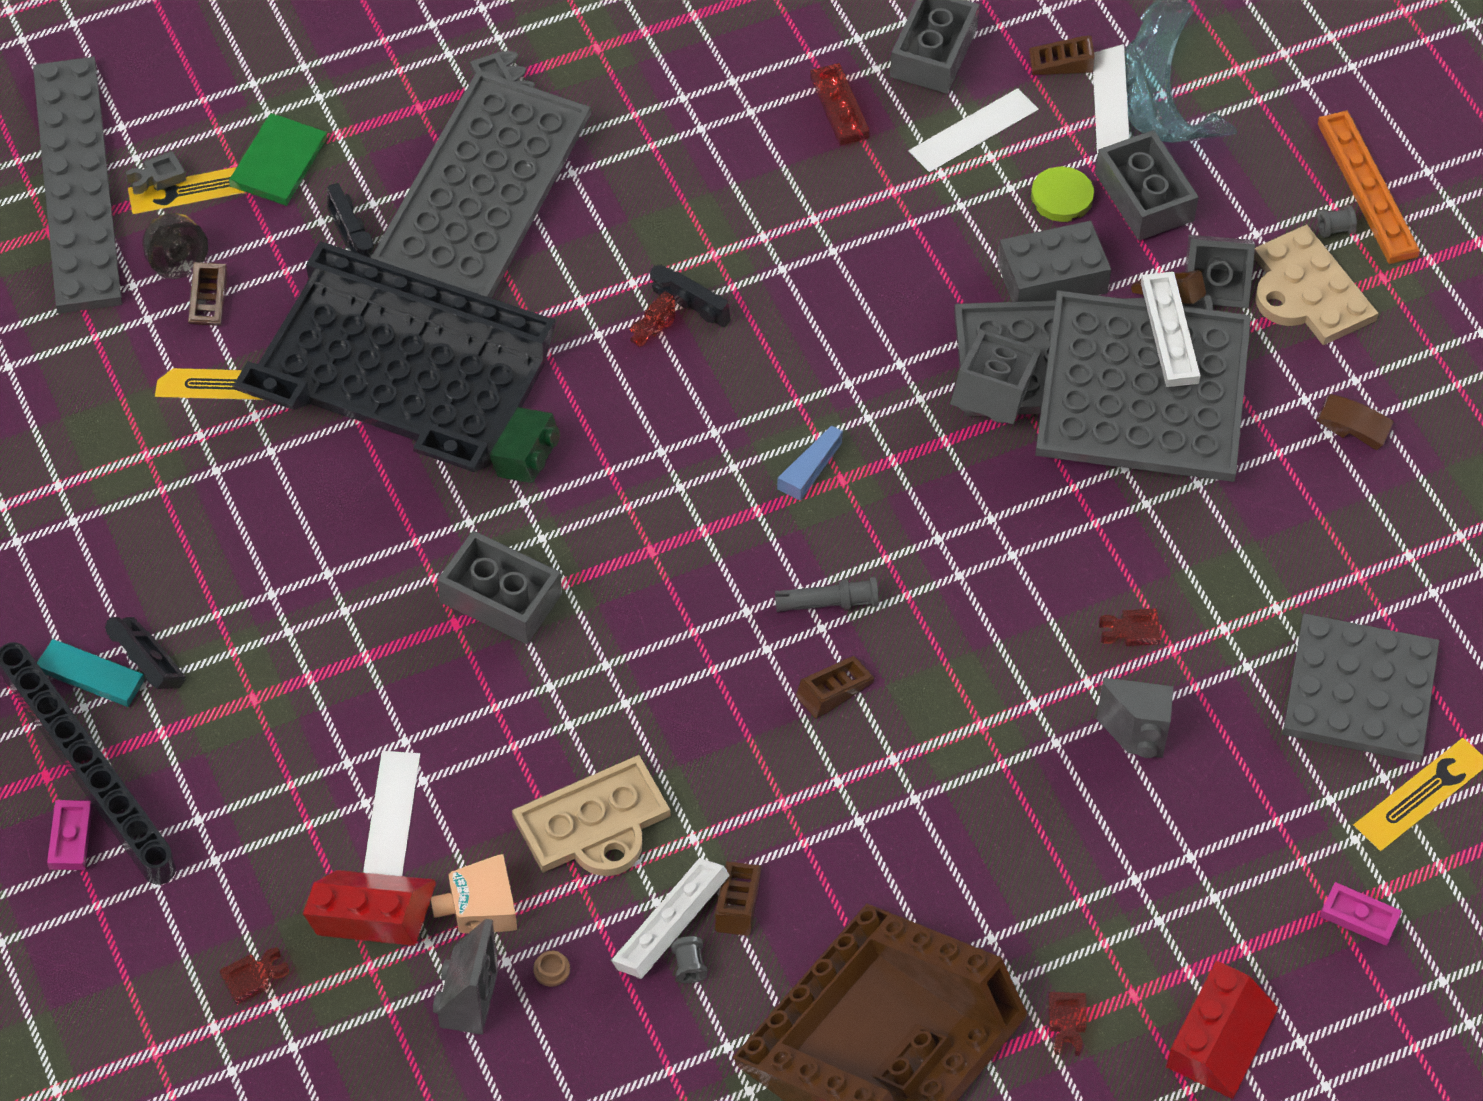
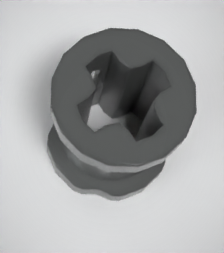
M1351 205L1345 206L1344 210L1327 212L1325 209L1319 210L1318 228L1323 238L1329 237L1332 233L1347 231L1348 234H1353L1356 232L1357 219Z
M682 937L671 944L672 953L676 955L678 964L676 979L680 983H696L707 978V967L703 965L701 950L704 946L702 939L699 937Z

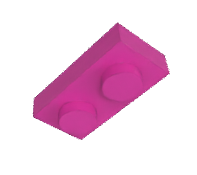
M55 800L47 859L49 870H85L93 811L91 801Z
M1335 882L1323 906L1320 917L1387 946L1402 911Z

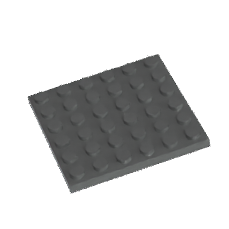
M1057 291L1035 456L1234 482L1237 469L1251 315L1183 307L1200 373L1199 384L1166 387L1146 302Z

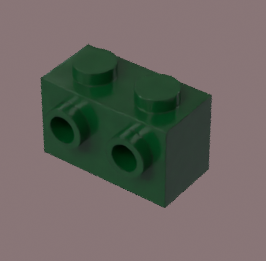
M517 407L489 454L498 477L528 483L534 482L538 473L543 470L552 449L557 446L560 439V431L557 428L552 413Z

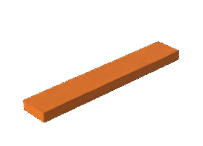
M1348 110L1319 117L1318 126L1388 264L1417 258L1420 249Z

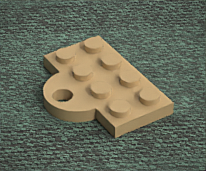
M1304 225L1255 247L1254 259L1266 273L1258 283L1255 300L1259 311L1268 320L1284 326H1296L1306 323L1322 345L1377 321L1379 313L1308 225ZM1277 299L1281 301L1283 305L1272 306L1267 302V300Z
M637 755L512 810V817L542 873L575 859L583 869L592 874L613 876L627 871L637 862L642 851L641 829L670 817V808L640 755ZM618 849L624 853V857L619 861H610L605 857V854L609 850Z

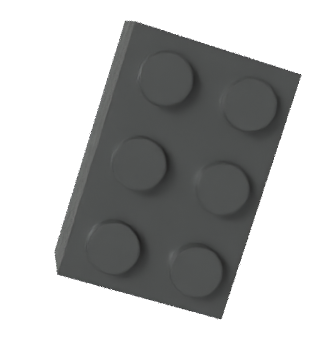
M916 0L891 52L890 77L948 94L977 31L980 4L966 0Z
M1155 130L1098 149L1095 174L1138 241L1195 220L1199 197Z
M1091 221L1001 239L999 242L997 264L1012 302L1056 301L1057 291L1089 295L1108 293L1111 268Z
M474 530L437 579L441 603L525 644L529 643L562 595L561 572Z

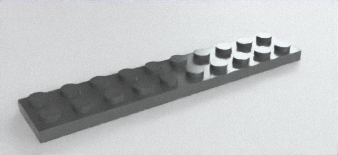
M95 57L33 65L55 300L58 314L122 305Z

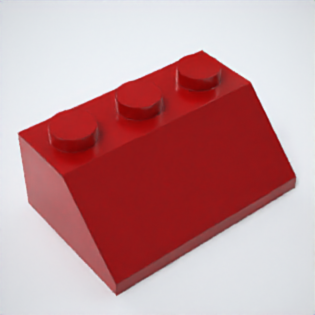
M336 870L313 883L303 915L317 936L415 946L436 882L434 879Z
M1216 960L1170 1049L1166 1068L1234 1099L1278 1011V1007L1249 975Z

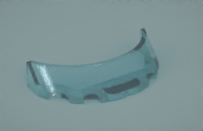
M1186 0L1155 1L1140 18L1143 24L1135 40L1128 44L1125 50L1128 120L1141 133L1155 130L1162 142L1221 138L1237 134L1236 127L1216 113L1210 114L1203 121L1192 126L1180 115L1174 104L1170 86L1172 59L1180 34L1193 13L1192 5Z

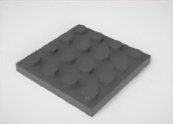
M1303 613L1282 735L1421 762L1439 640Z

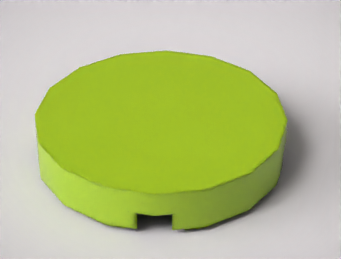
M1063 166L1048 168L1039 173L1033 181L1031 200L1037 207L1036 210L1042 216L1060 222L1072 221V218L1078 216L1081 218L1086 215L1092 207L1094 196L1092 182L1084 173L1074 168Z

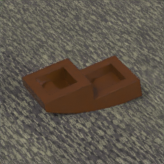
M1333 394L1327 396L1316 419L1317 422L1338 436L1344 438L1350 433L1376 451L1383 446L1394 422L1372 408Z

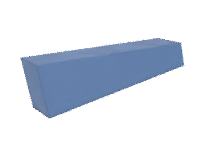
M831 425L778 477L777 490L801 501L842 444L843 431Z

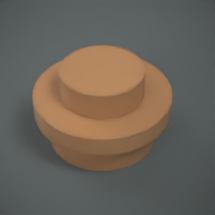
M557 951L544 952L534 963L535 978L545 986H558L564 983L570 974L568 959Z

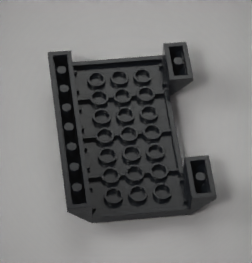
M320 241L306 263L308 282L260 362L255 364L247 361L233 384V389L292 410L311 404L416 440L413 452L471 472H477L489 467L492 463L489 454L517 407L522 408L544 368L556 324L555 319Z

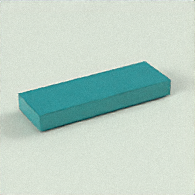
M55 639L51 640L37 662L45 675L126 707H129L145 681L144 675L140 672Z

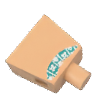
M503 854L450 872L448 877L451 893L431 897L434 918L455 914L458 930L461 933H470L484 919L493 920L494 932L517 930L516 913Z

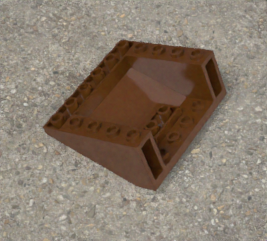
M866 903L732 1058L737 1067L784 1101H957L1028 1014L1002 957Z

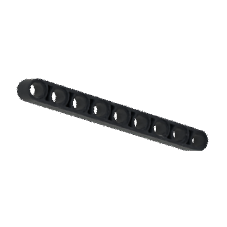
M17 642L4 644L0 648V671L7 686L146 880L155 885L168 883L176 873V866L168 843L26 647ZM54 711L51 714H45L46 712ZM73 735L70 738L62 739L64 736ZM83 760H90L87 763L80 764ZM108 784L107 787L98 789L99 786ZM126 809L124 813L115 814L118 810ZM140 834H144V835H145V836H144L143 838H141V839H133V838H134L135 836H137V835H140ZM156 860H164L161 864L151 865Z

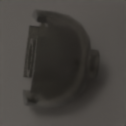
M169 213L157 217L148 225L142 239V250L150 267L157 274L164 278L177 279L190 275L192 272L189 270L193 268L194 262L203 263L209 250L208 238L199 224L188 216Z

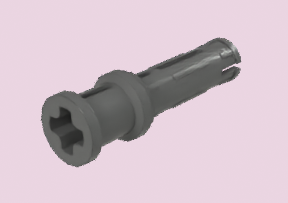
M876 576L870 577L869 581L848 582L845 579L839 582V585L795 590H776V610L780 612L827 606H841V608L848 610L851 606L872 604L873 607H878L879 598Z

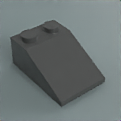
M980 329L959 370L950 404L959 407V409L967 413L976 412L988 416L998 423L1014 424L1042 349Z
M484 919L453 947L451 959L444 960L441 980L445 981L443 991L436 992L433 1004V1013L438 1014L440 1028L483 1035L498 973L493 920Z

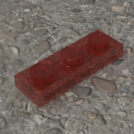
M840 63L810 70V79L839 145L869 139L870 130Z

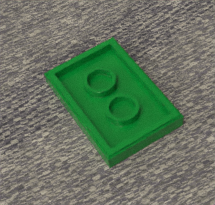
M270 113L230 177V187L287 206L326 142L327 132Z

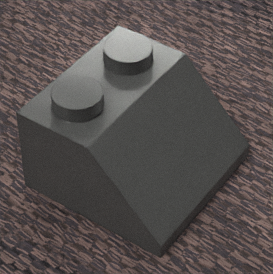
M1189 235L1185 272H1202L1206 290L1205 296H1211L1212 305L1249 308L1255 243L1253 240Z
M1103 677L1096 719L1127 753L1137 754L1143 758H1163L1171 721L1174 686Z

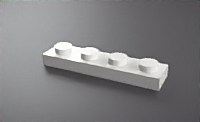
M1174 272L1142 275L1141 286L1166 387L1199 384L1200 373Z
M699 858L611 960L616 969L642 979L730 876L725 867Z

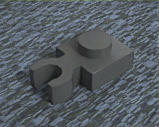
M173 151L144 161V169L133 168L125 173L127 183H132L134 194H142L152 185L159 191L186 181V173Z

